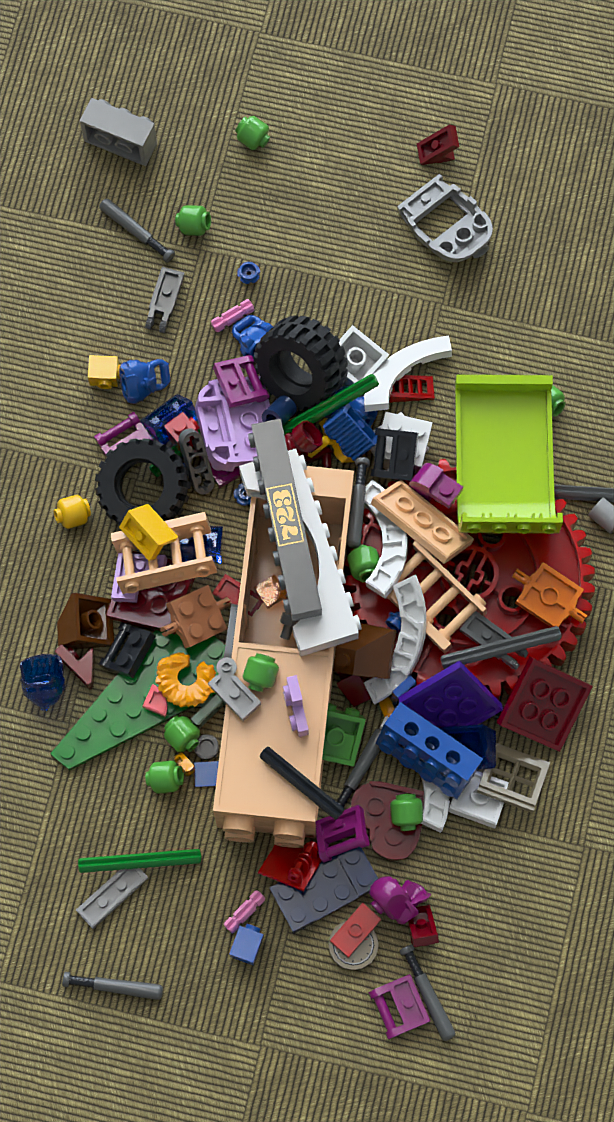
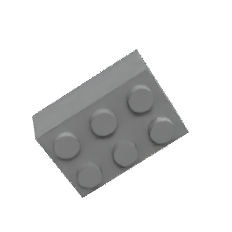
M91 98L80 119L85 142L143 166L147 165L157 145L155 124L149 118L133 115L125 108L118 109L113 107L105 100Z

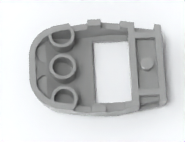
M440 174L397 206L399 214L417 240L445 261L460 262L466 260L486 246L491 239L493 230L491 220L484 211L482 212L479 209L477 201L471 196L468 197L463 194L456 185L452 184L449 186L443 182V176ZM450 198L466 215L432 241L416 223L446 199Z

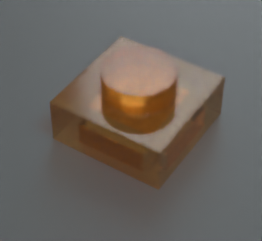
M275 575L270 576L254 587V590L267 609L287 597L286 590H280L279 581Z

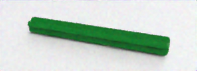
M370 374L288 421L283 426L284 435L291 433L292 429L303 420L313 424L378 387L377 377Z
M200 849L88 857L78 859V870L80 873L199 864L201 863L202 856Z

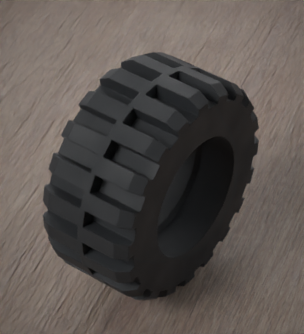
M294 315L280 320L257 343L256 353L254 354V363H257L255 370L260 375L261 384L267 387V392L270 395L273 394L276 398L287 396L294 401L298 410H308L332 397L342 387L348 374V361L344 357L346 352L344 347L340 346L339 338L330 332L331 329L329 327L322 326L321 322L316 319L310 320L306 316L298 317ZM291 352L305 361L311 374L297 365Z
M135 438L129 439L127 443L121 442L117 444V448L114 451L109 450L106 454L107 459L101 461L98 466L101 470L95 477V481L98 482L95 492L100 498L98 502L100 507L105 509L106 515L120 525L127 512L137 508L125 499L122 490L125 474L137 463L153 464L163 475V492L160 498L151 505L163 521L172 520L177 514L180 515L184 509L182 507L189 499L187 492L188 489H191V482L188 481L187 476L189 472L183 465L184 461L173 449L158 441Z

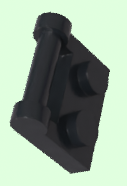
M376 428L377 442L374 469H371L370 476L411 481L414 477L419 433ZM393 437L389 471L383 470L386 438Z
M121 622L118 627V634L106 656L101 658L98 665L105 670L134 678L156 636L150 631ZM129 635V637H128V639H127L125 645L123 646V648H122V650H121L119 656L117 657V659H116V661H115V663H114V662H113L114 659L116 658V656H117V654H118L120 648L122 647V645H123V643H124L126 637Z

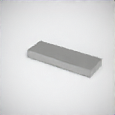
M140 868L119 870L80 905L76 911L94 929L149 878Z

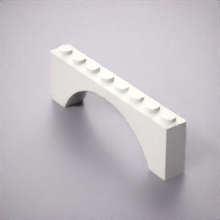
M296 449L288 451L304 529L312 541L318 559L319 579L317 589L322 607L321 616L301 619L293 626V635L302 657L358 639V631L362 630L358 616H353L350 608L354 606L351 594L344 591L342 584L346 583L342 569L337 570L335 561L338 560L334 546L329 547L327 538L330 537L327 524L321 523L319 515H322L320 503L318 500H313L311 493L315 492L311 478L306 479L304 470L307 469L303 455H298ZM251 462L239 466L240 476L247 496L266 500L265 494L260 495L258 480H262L260 471L255 472L254 463Z

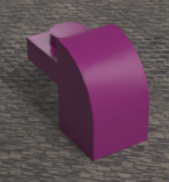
M424 463L409 483V487L429 502L433 498L448 509L463 491V486L443 474V469L431 463Z

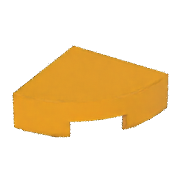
M182 752L174 756V761L178 766L182 767L186 776L189 777L195 772L194 765Z

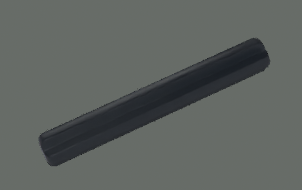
M267 746L261 752L260 758L333 819L337 820L344 812V808L270 747Z

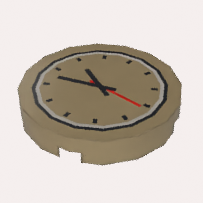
M346 921L342 922L341 924L335 927V929L332 931L330 935V939L335 935V933L342 927V925ZM374 930L349 958L330 941L328 943L330 955L335 963L343 969L351 971L364 969L371 964L377 955L379 947L378 938Z

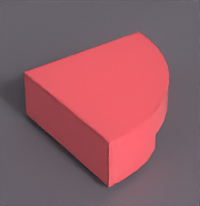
M152 684L143 708L166 717L168 709L166 697H163L158 687Z

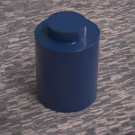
M280 396L262 413V421L281 419L283 427L296 414V404L291 398Z

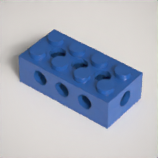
M401 702L384 723L375 743L384 753L393 755L399 759L404 767L412 768L420 774L423 780L429 783L432 782L445 795L455 799L459 798L483 758Z

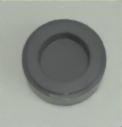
M211 735L200 736L198 738L199 744L195 748L196 755L202 760L215 758L219 752V744L216 738Z

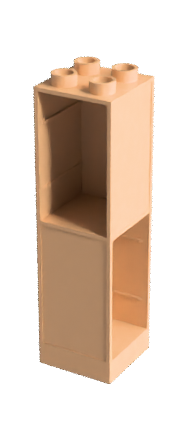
M307 466L304 473L306 479L311 478L315 490V492L311 493L313 500H318L320 503L322 515H319L322 524H327L330 537L327 538L329 547L334 546L338 560L335 561L337 570L342 569L343 571L344 560L347 556L346 539L353 495L354 471ZM251 497L231 659L235 661L237 666L234 675L247 688L249 683L243 679V672L250 656L260 653L275 658L279 671L272 688H264L263 692L248 688L261 701V705L244 721L226 704L213 813L217 828H223L222 830L225 831L224 839L252 843L254 842L255 832L273 834L275 837L274 844L277 846L303 848L305 837L315 838L319 806L260 758V754L267 746L270 747L321 789L324 764L322 756L328 703L331 701L336 646L301 657L293 631L290 640L280 637L284 627L280 619L282 613L285 612L283 599H287L286 590H280L278 575H282L280 566H275L273 551H277L276 543L270 542L268 528L272 527L270 518L265 519L263 504L267 503V501ZM305 531L316 584L318 585V559L312 541ZM250 590L265 598L260 608L255 611L252 617L248 615V611H252L258 600L250 595ZM297 675L303 699V709L309 729V735L302 737L298 736L297 730L292 731L289 716L293 715L291 706H286L283 694V686L287 685V677Z

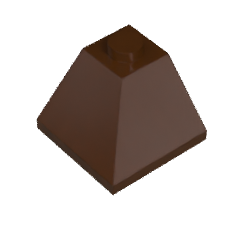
M72 593L57 622L58 646L62 644L66 648L71 647L73 649L110 647L114 641L113 620L108 619L106 614L112 599Z
M360 623L362 630L358 631V639L336 646L333 671L356 676L390 679L396 630Z

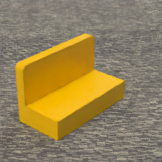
M149 504L129 510L119 526L122 532L148 561L156 559L164 545L175 542L178 538Z

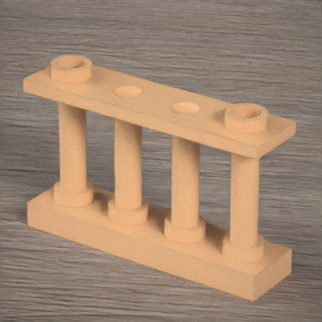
M202 512L164 521L178 536L175 542L170 543L173 565L159 568L158 559L156 558L148 561L149 570L135 573L132 551L138 550V548L122 531L111 533V540L117 554L123 553L125 576L116 577L122 594L136 593L143 589L196 577H207L210 574L217 573L212 556L206 557L203 535L211 533L206 513ZM193 537L196 559L182 562L179 540Z
M415 541L413 548L417 553L405 564L397 583L403 581L425 559L434 570L420 583L423 594L441 576L452 585L426 611V636L446 654L452 648L449 642L452 639L450 636L476 610L484 616L487 613L484 607L486 602L477 593L473 596L428 550ZM393 589L387 598L399 609L397 597ZM460 593L469 604L444 629L441 628L438 631L432 625L434 622L433 618Z

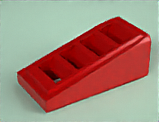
M404 375L394 383L389 403L434 400L433 376ZM422 383L427 384V393L422 392ZM403 384H408V393L404 392ZM413 384H417L418 393H413ZM394 385H399V392H395Z

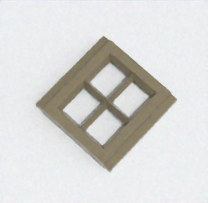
M494 742L477 793L533 813L550 762ZM498 758L515 764L512 774L495 768ZM520 766L538 772L534 782L517 776ZM492 773L510 779L507 789L489 783ZM515 781L532 787L529 797L511 791Z

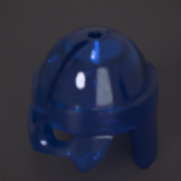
M40 654L20 662L22 676L20 682L24 696L34 705L39 706L42 711H48L50 706L60 700L66 687L62 658L54 654Z

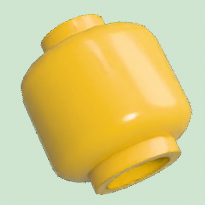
M79 495L60 499L57 502V509H54L56 522L61 523L66 529L86 524L88 517L91 516L87 499H83Z

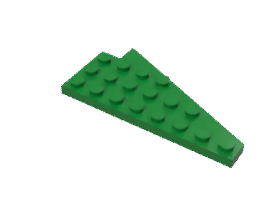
M155 630L153 634L156 637L134 678L118 674L50 755L70 771L193 708V705L190 707H180L179 705L167 702L166 717L143 708L152 684L157 687L159 686L156 684L159 661L179 652L189 655L190 666L185 667L179 672L178 681L182 685L190 686L196 682V669L199 663L203 661L207 665H213L216 672L215 676L219 675L217 663L220 659L224 658L226 645L215 636H212L185 649L177 633L165 637L162 635L164 632ZM211 693L209 696L213 698L216 693Z

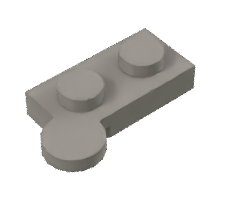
M225 657L217 663L219 675L209 681L208 686L244 721L261 705V701L234 675L237 670L235 661Z

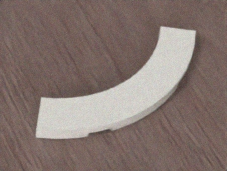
M449 336L415 343L386 359L373 373L379 382L378 387L365 393V412L389 409V397L394 383L411 371V367L420 362L424 364L433 360L452 357Z
M371 480L365 486L364 505L371 511L380 526L383 549L375 570L366 580V587L386 599L393 590L392 586L397 584L404 570L408 551L407 533L370 504L373 497L385 490L381 485Z
M416 575L392 586L399 605L402 621L401 632H399L398 641L394 649L390 679L372 677L364 682L374 705L389 697L392 691L413 672L423 649L427 625L426 607L422 589Z
M387 715V717L385 716V718H384V720H383V722H382V724H381L380 729H382L384 723H385V722L387 721V719L389 718L388 715ZM422 779L424 802L423 822L421 824L441 833L448 815L449 796L445 795L432 782L429 783Z

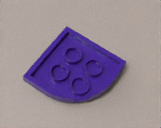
M460 661L398 697L399 703L401 702L436 727H453V730L473 727L503 710L502 703Z

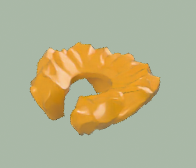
M180 652L161 659L158 663V676L156 677V684L159 685L158 690L162 692L163 697L167 698V702H171L173 705H179L180 707H190L193 705L196 707L199 703H204L211 693H214L208 686V682L216 674L214 666L211 664L207 665L204 661L199 663L196 669V682L190 686H185L178 681V674L182 669L190 666V656Z

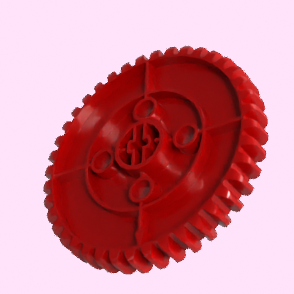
M440 459L438 467L443 469V474L456 482V467L451 468L446 459ZM403 480L409 486L410 481ZM395 481L389 482L388 485H387V488L390 487L391 485H393V484L396 483V482H395ZM433 498L429 501L430 504L458 525L457 499L449 509L436 502ZM564 499L555 501L556 516L557 513H563L567 503ZM366 507L363 513L364 523L362 525L360 545L375 548L379 557H381L383 549L382 531L376 518ZM575 514L563 516V523L559 533H493L500 539V542L496 544H488L483 540L482 536L486 533H468L474 540L466 549L445 564L435 557L452 576L457 565L454 578L461 584L463 579L466 580L473 565H478L474 579L470 580L466 588L473 596L476 593H480L484 571H486L490 582L485 580L482 593L479 594L486 602L484 607L487 613L484 617L511 637L551 628L520 606L509 608L504 605L502 601L504 597L514 596L518 599L523 591L524 584L512 578L517 569L530 577L544 562L584 589L577 600L576 608L585 613L587 617L592 612V605L587 601L595 594V586L588 583L595 575V568L587 564L592 557V550L587 547H581L587 537L585 531H572L578 520ZM408 534V551L405 564L417 553L413 548L415 540ZM346 546V552L349 555L353 549ZM345 559L343 571L348 576L345 577L346 583L342 585L344 591L351 594L354 606L350 608L354 612L353 616L357 615L360 623L389 628L385 623L389 616L388 614L390 612H400L399 609L387 597L385 599L366 587V582L353 578L348 561ZM421 562L405 579L416 575L419 583H421L434 568L429 563ZM442 576L423 594L426 611L451 588ZM458 594L433 618L434 622L432 625L438 631L441 628L444 629L445 627L438 624L436 618L441 614H447L454 619L469 602L461 594ZM569 616L559 626L561 632L560 640L526 648L529 652L526 658L519 656L515 652L507 653V655L520 664L517 670L509 667L496 657L468 663L464 666L499 700L502 688L510 696L529 657L552 666L551 664L562 666L566 660L565 651L572 652L575 650L578 644L575 636L584 633L587 626L586 622L583 621L581 624ZM461 625L450 636L452 639L449 642L452 648L446 654L479 645L459 631L462 627ZM396 633L394 649L398 641V633ZM426 635L419 660L410 674L416 680L415 687L444 670L441 656L446 654Z

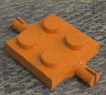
M544 562L530 577L519 569L513 574L512 578L524 584L523 591L515 604L548 626L559 627L562 621L569 616L582 624L587 617L585 613L576 608L577 600L584 589Z

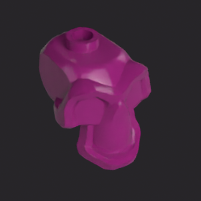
M384 876L375 880L369 890V894L373 899L370 903L371 906L380 915L384 913L391 920H396L401 925L417 916L419 911L415 906L426 902L431 896V893H428L423 886L410 880L405 881L402 887L398 884V880L390 876Z

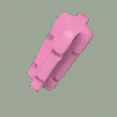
M246 299L240 303V306L236 305L221 314L222 317L214 318L211 321L214 330L220 332L225 329L224 326H230L242 319L244 314L252 313L254 306L251 301Z
M254 891L249 896L250 899L246 900L233 913L234 916L226 920L224 926L229 932L235 933L239 928V924H243L256 911V907L265 901V897L259 891Z

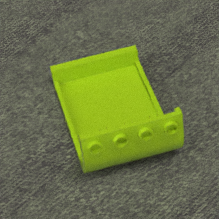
M456 375V482L463 486V491L457 498L459 533L552 534L560 532L563 523V513H557L556 516L554 498L551 397L553 375Z

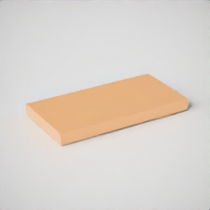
M402 480L397 481L373 497L370 503L443 564L470 546L474 540L468 533H459L458 525Z

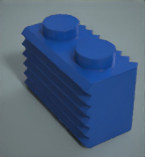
M349 403L332 414L323 425L326 435L330 439L336 440L342 453L347 457H351L352 461H355L376 445L377 435H375V432Z

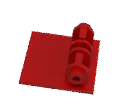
M310 841L304 845V848H288L274 845L259 869L258 874L304 891L322 861L318 854L317 843Z

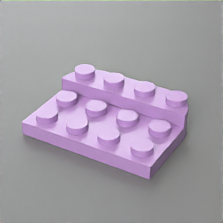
M245 377L250 391H254L249 377ZM218 379L209 381L208 385L200 391L195 410L211 466L217 471H233L235 467L253 462V457L257 456L256 449L250 448L248 434L252 433L251 424L263 422L262 413L270 406L269 399L261 403L252 402L229 408Z

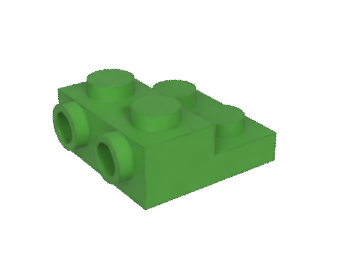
M328 703L322 760L354 767L366 719L363 715H360V711L357 709L346 707L345 711L336 710V705Z

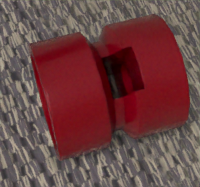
M303 420L292 429L291 433L284 435L287 450L296 449L298 455H303L304 458L308 456V453L314 452L323 444L321 433L314 424L307 420Z

